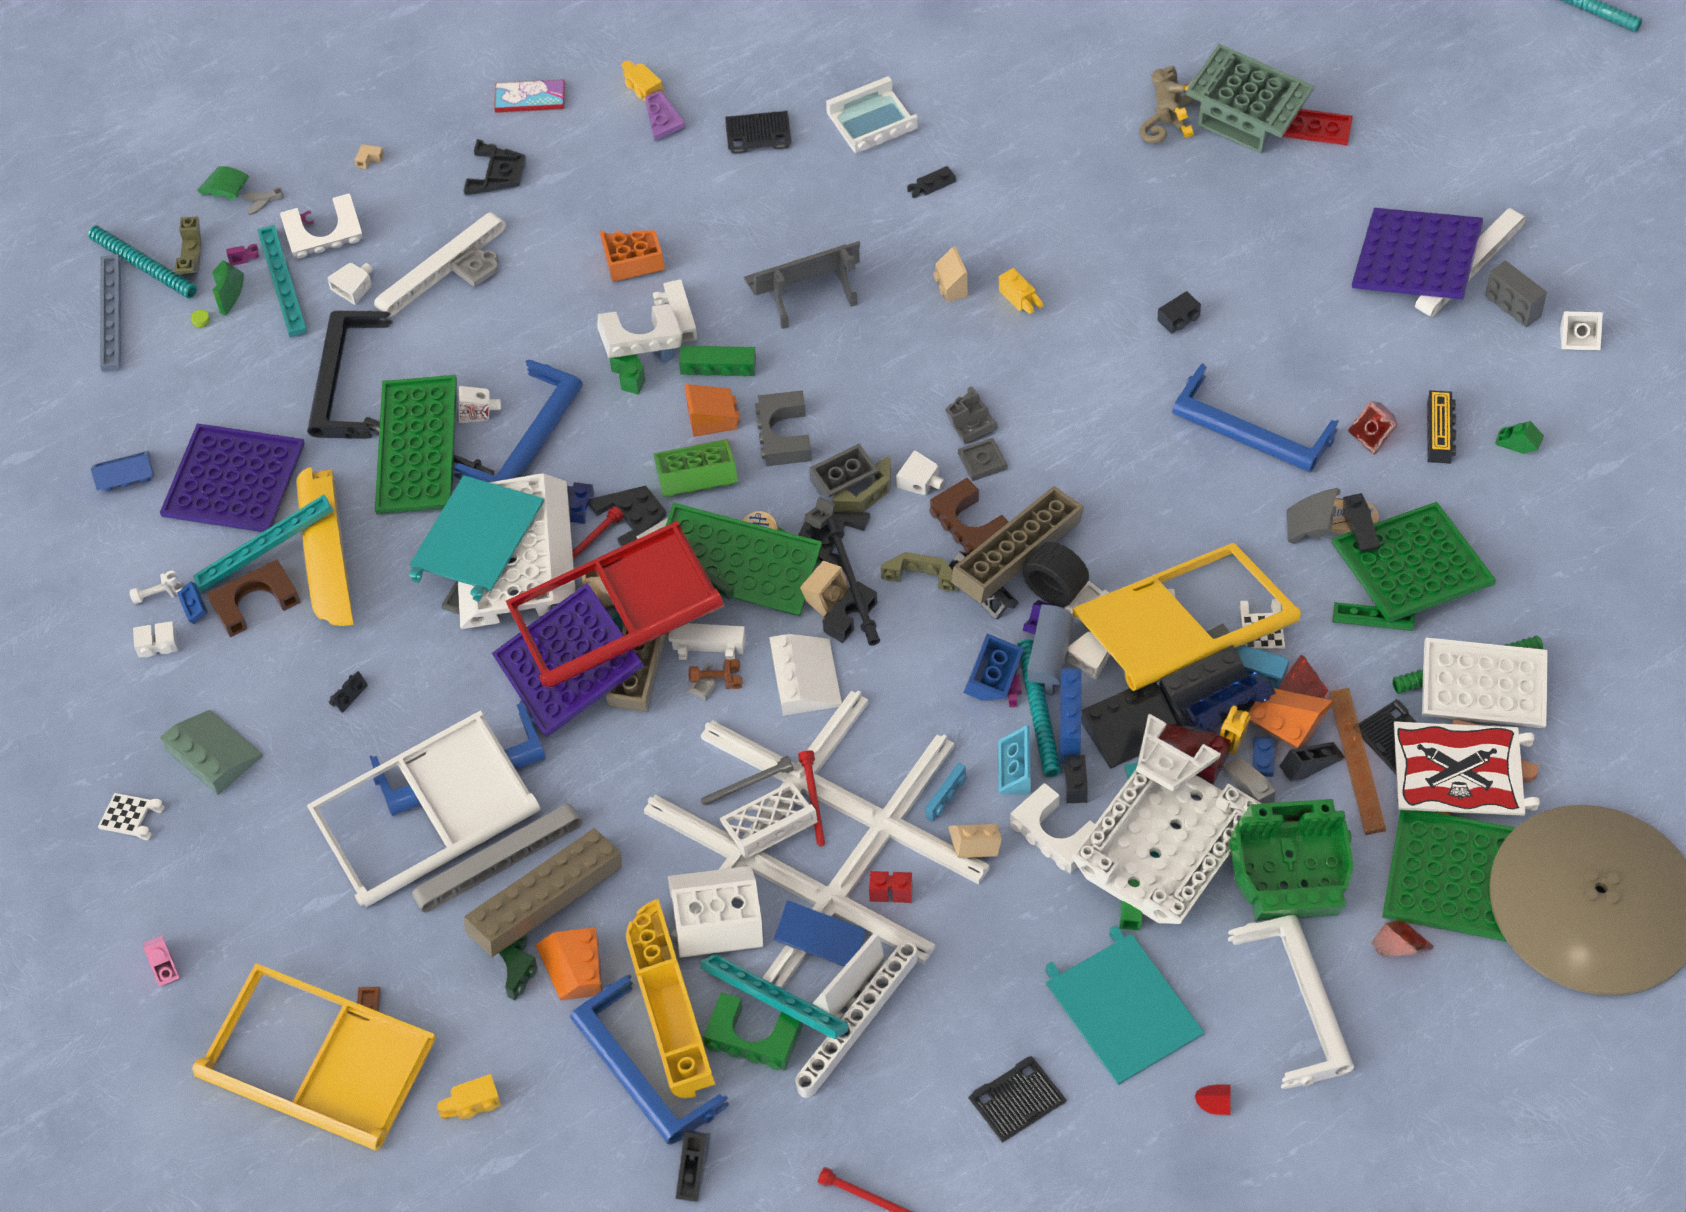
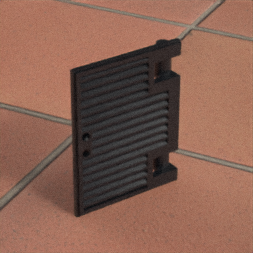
M788 111L725 117L728 150H731L733 154L745 153L748 148L773 146L775 150L786 149L791 144ZM785 136V142H776V137ZM734 141H743V146L734 147Z
M1395 699L1392 703L1355 725L1353 729L1397 775L1394 722H1417L1400 700ZM1397 709L1401 715L1395 718L1390 712Z
M1028 1056L1021 1060L1014 1068L989 1084L985 1083L977 1088L968 1097L1002 1143L1067 1102L1033 1056ZM1030 1066L1034 1072L1026 1077L1022 1070ZM987 1093L991 1100L983 1104L979 1098Z

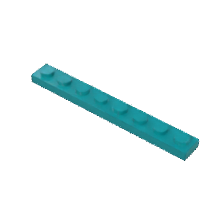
M275 225L257 229L289 337L307 333Z
M325 494L194 574L193 577L198 589L204 592L333 512L328 498Z
M715 953L701 961L700 969L830 1038L836 1039L848 1031L849 1023Z

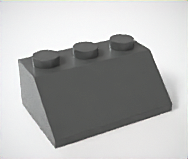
M859 443L810 467V481L819 494L831 497L879 473V470Z

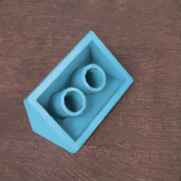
M1028 725L998 740V793L1030 794V726Z

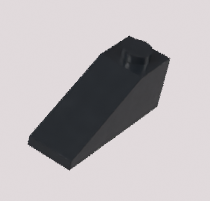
M1363 494L1344 496L1343 516L1360 553L1380 549L1369 507Z
M1334 742L1290 749L1279 767L1290 781L1305 779L1343 760L1345 756Z
M691 1130L684 1132L675 1199L698 1202L711 1133Z

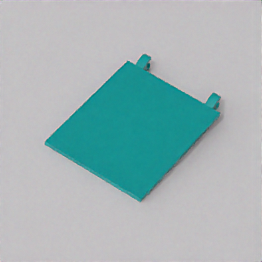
M463 475L409 564L413 568L409 573V576L412 577V582L419 583L423 571L475 586L470 591V594L473 596V600L480 601L484 589L492 591L544 503V498Z
M1115 925L1110 928L1109 933L1111 939L1115 941L1114 944L1061 974L1053 962L1046 965L1045 971L1051 978V980L1046 982L1047 987L1117 1085L1201 1037L1205 1032L1134 936L1129 934L1124 937L1119 927Z

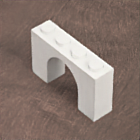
M350 194L332 198L338 217V224L331 234L324 237L313 236L304 229L298 208L280 213L293 258H304L309 253H322L327 248L332 247L336 249L345 243L354 244L363 239Z
M671 305L652 306L651 320L655 329L646 334H633L626 331L622 327L616 312L598 314L597 328L608 358L681 347L682 333Z
M1044 783L1010 813V825L1014 831L1023 834L1030 844H1035L1041 849L1044 856L1052 858L1061 870H1066L1072 874L1078 868L1072 858V854L1095 824L1091 820L1088 821L1079 831L1068 838H1054L1046 834L1041 828V823L1059 807L1060 795Z

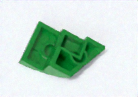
M219 166L197 191L201 195L211 193L215 198L224 195L228 200L235 199L239 196L238 191L244 187L249 176L235 168Z
M222 260L212 271L215 284H217L212 290L220 314L226 316L240 295L244 273Z

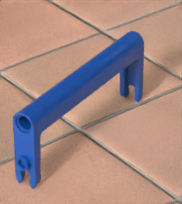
M526 360L527 370L529 371L528 375L557 386L497 475L458 463L456 466H453V469L460 473H455L454 476L461 480L463 475L486 482L522 477L582 388V381L572 374L555 369L547 364Z
M1202 363L1194 375L1189 376L1185 388L1173 406L1172 413L1307 472H1312L1326 448L1331 447L1334 442V436L1338 430L1336 428L1339 423L1338 420H1331L1314 446L1308 448L1193 399L1206 378L1203 375L1207 369L1204 366L1205 364Z
M519 701V704L516 706L529 741L504 750L516 770L546 759L534 727H537L535 720L532 716L528 715L523 701ZM369 756L373 769L380 766L377 756ZM384 773L373 778L375 785H380L391 816L421 805L410 785L391 790Z
M629 974L615 983L607 985L600 993L577 1007L571 1013L570 1018L666 1143L672 1145L684 1138L685 1131H694L704 1123L711 1122L717 1114L729 1105L728 1102H725L728 1097H722L719 1094L681 1119H677L597 1017L600 1012L632 991L631 985L633 982L630 981L632 976Z

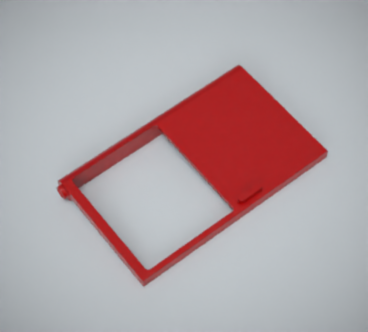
M678 521L505 601L541 673L538 676L543 687L547 686L548 689L724 607L719 592L716 588L714 589ZM597 571L629 634L549 671L518 610V606L585 574Z

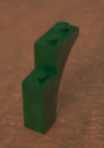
M526 934L499 952L507 966L506 993L508 998L514 1001L518 995L523 994L527 982L535 976L538 969L535 957L523 952L527 945Z

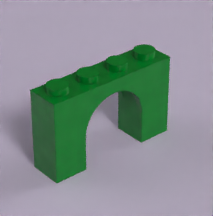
M721 992L703 1035L705 1047L711 1051L717 1052L719 1050L725 1052L731 1057L746 1058L755 1064H766L775 1070H786L803 1023L781 1011L773 1032L766 1039L758 1042L742 1040L734 1032L743 1008L741 998Z

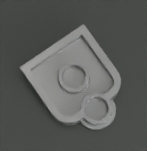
M472 249L451 262L450 269L475 287L496 274L498 271V256L491 250L484 252L481 249Z

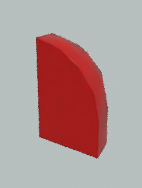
M1208 1085L1196 1091V1103L1202 1110L1215 1115H1231V1085Z

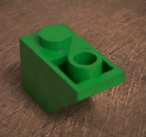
M1531 421L1502 428L1498 432L1495 444L1524 454L1538 450L1544 435Z

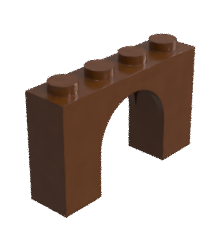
M965 478L930 499L929 511L933 518H937L941 522L943 529L952 534L955 542L960 543L964 547L965 552L970 554L1009 521L1003 515H1000L980 527H969L962 524L957 519V516L963 510L979 501V489L968 478Z
M278 560L267 563L265 566L251 571L236 580H232L230 583L207 594L213 610L229 637L248 629L244 617L238 609V605L241 599L251 592L266 591L271 593L283 611L301 603L296 589Z

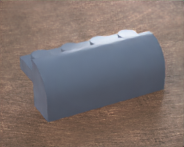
M1041 605L1027 670L1029 682L1044 683L1045 695H1054L1055 688L1061 685V669H1064L1074 617L1069 611L1051 605Z

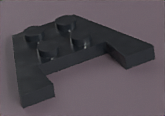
M477 139L474 148L475 156L490 157L485 179L466 178L463 190L464 195L520 186L526 156L509 149L497 148L496 145L491 143L490 145L485 144L483 140Z
M646 485L588 500V505L597 516L613 506L622 511L624 520L632 530L617 538L621 547L637 540L636 536L655 526L666 516V510Z
M834 512L833 514L837 528L842 530L845 526L865 531L871 518L870 513ZM804 522L798 535L821 541L823 544L818 558L842 567L843 572H845L839 555L832 553L836 545L828 540L827 536L830 532L828 524L819 529Z

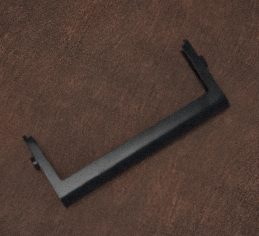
M333 311L330 313L307 433L310 436L346 439H367L372 437V434H369V431H367L370 430V427L367 426L366 422L330 421L347 329L389 328L393 321L386 318L391 313L384 311Z

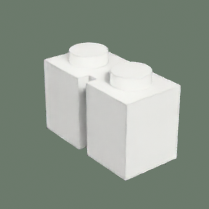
M173 621L155 624V634H152L151 625L133 628L134 648L139 658L156 655L157 652L169 654L178 651L177 632Z

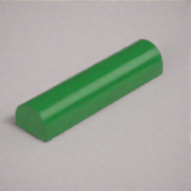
M1334 602L1332 623L1413 631L1415 614L1388 623L1376 606Z

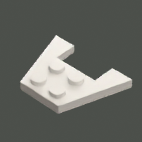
M1149 714L1138 759L1137 772L1173 791L1220 758L1221 753L1206 745H1202L1193 758L1160 740L1159 737L1167 724Z

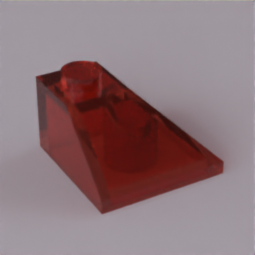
M1369 401L1347 431L1372 454H1376L1398 423L1394 414L1382 403Z
M1401 920L1385 923L1371 942L1376 947L1375 950L1380 955L1386 957L1417 954L1432 950L1434 947L1406 922Z

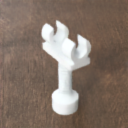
M168 571L166 574H160L162 584L140 590L138 587L131 589L130 596L134 604L143 602V598L162 591H167L171 598H174L175 595L178 596L177 593L182 589L178 588L185 585L183 582L178 581L176 572Z

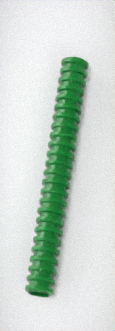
M1537 635L1533 636V638L1522 639V641L1518 640L1516 643L1511 642L1510 645H1504L1543 649L1542 640ZM1420 669L1416 672L1412 671L1410 674L1405 673V676L1399 675V678L1397 676L1393 677L1392 683L1395 692L1402 694V691L1408 692V689L1412 691L1414 688L1419 689L1420 686L1423 687V669L1422 671Z

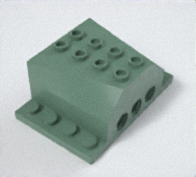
M1218 44L1187 88L1186 95L1201 102L1198 126L1261 154L1270 133L1282 138L1313 92L1314 85Z

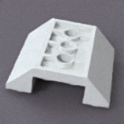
M751 866L668 876L677 930L676 940L679 958L763 948L762 919L756 880ZM734 899H740L743 902V906L741 908H734L731 902ZM692 904H698L701 907V911L694 914L690 911L689 907Z

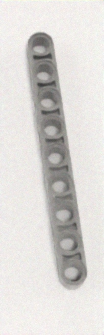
M565 804L413 890L412 897L422 912H429L574 831L582 824V819L571 804Z

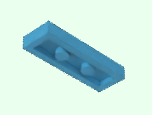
M961 763L956 765L925 807L927 819L934 821L937 815L940 816L948 800L951 801L954 798L959 785L962 786L967 779L965 765Z

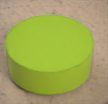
M196 310L191 314L190 318L195 327H204L210 322L209 314L205 310Z

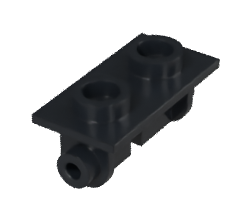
M359 671L350 675L349 679L342 685V689H338L333 696H330L329 704L333 707L337 706L341 713L368 686Z

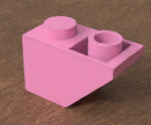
M163 935L144 942L143 948L159 987L179 979Z

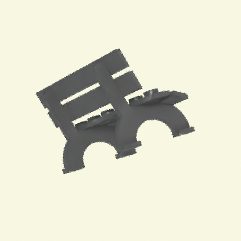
M857 241L744 276V280L750 286L754 295L766 292L771 294L780 313L781 328H788L789 320L781 293L786 291L785 286L834 271L842 283L850 306L858 305L857 293H852L848 282L847 269L848 271L856 269L855 264L860 263L859 248L861 243Z

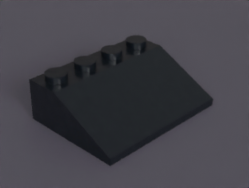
M1233 645L1161 678L1158 685L1186 738L1201 731L1195 730V728L1191 730L1182 726L1190 725L1192 728L1194 726L1207 729L1226 720L1233 705L1238 707L1237 710L1245 711L1252 708L1257 700L1244 665Z
M1156 682L1135 691L1127 689L1084 708L1081 712L1083 727L1110 769L1140 755L1149 714L1167 724L1159 737L1160 740L1169 743L1182 737V733L1165 696Z

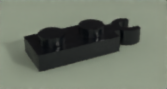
M945 166L916 179L917 184H909L907 191H913L912 198L919 197L922 192L926 196L955 183L956 176L948 166Z

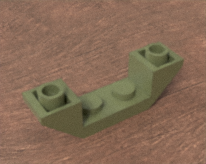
M199 216L181 217L179 232L182 238L181 257L176 258L175 274L195 273L199 271L202 245Z
M887 456L876 463L875 466L879 470V473L874 475L876 481L865 491H861L857 497L847 489L835 494L832 498V503L836 505L834 512L863 513L889 493L891 486V458Z
M904 552L881 564V579L900 582L904 570L927 573L929 575H938V589L958 592V587L951 583L953 570L943 558Z

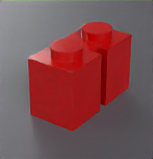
M870 871V902H889L888 888H892L894 903H912V872H893V875H889L888 871Z

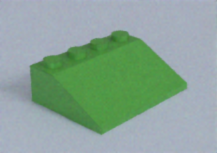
M728 439L653 453L663 496L673 497L679 493H693L700 489L710 490L715 486H730L738 482L735 461Z

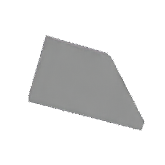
M707 662L702 670H712L710 663ZM700 678L698 682L692 683L688 693L706 701L716 687L715 679Z

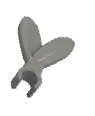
M276 187L267 193L248 192L243 194L242 198L246 201H256L248 209V214L252 215L260 211L269 201L283 199L284 195L281 187Z

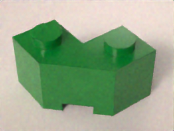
M637 354L609 358L611 371L620 374L621 390L639 395L646 380L644 367Z

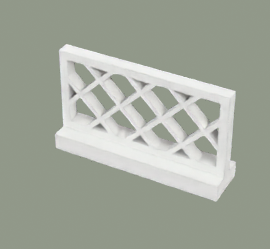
M790 782L721 817L720 821L741 849V854L746 860L817 823V816L812 804L809 805L795 785ZM789 790L793 792L792 798L782 797L783 793ZM768 801H776L774 808L764 805ZM780 802L790 804L789 809H779ZM794 804L804 807L799 811H792ZM750 810L758 811L756 817L747 816L746 814ZM762 811L772 813L771 819L760 818ZM776 814L786 815V818L780 821L774 820ZM733 819L740 820L738 826L729 825L728 822ZM744 821L754 822L753 828L742 827ZM758 823L769 824L768 827L762 830L756 829ZM740 832L750 834L749 837L743 840L739 838Z

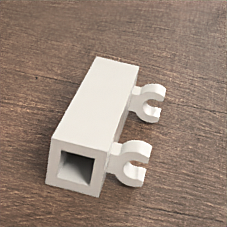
M681 279L663 283L664 293H653L655 306L665 303L671 305L682 333L681 344L698 340L696 326Z
M688 623L669 632V642H672L673 650H678L679 660H687L688 651L725 653L726 659L732 660L735 659V654H744L746 642L745 626Z

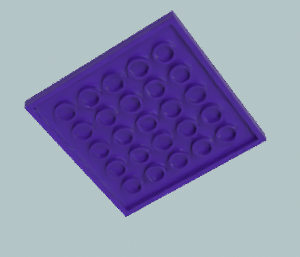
M1374 208L1353 277L1352 288L1463 300L1483 226V218Z
M197 423L160 510L161 517L264 532L274 524L303 450L304 439Z
M588 583L527 627L549 671L624 636ZM521 632L492 653L546 737L552 735L644 667V664L634 649L548 689L547 686L543 687L538 677L541 673Z

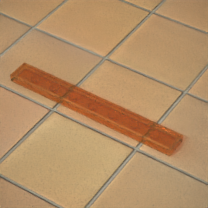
M1345 688L1329 691V698L1334 701L1332 709L1365 835L1385 832L1386 826L1350 690Z

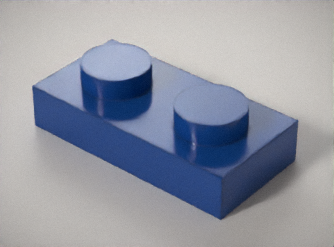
M189 582L177 593L190 623L195 624L208 613L196 583Z
M1254 736L1253 768L1263 776L1273 777L1275 738Z

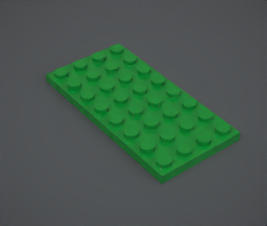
M456 375L382 381L375 497L376 514L443 509L451 497L457 397Z
M673 502L666 526L675 521L679 522L703 569L734 587L732 599L801 616L805 598L800 587L815 570L823 544L821 541Z

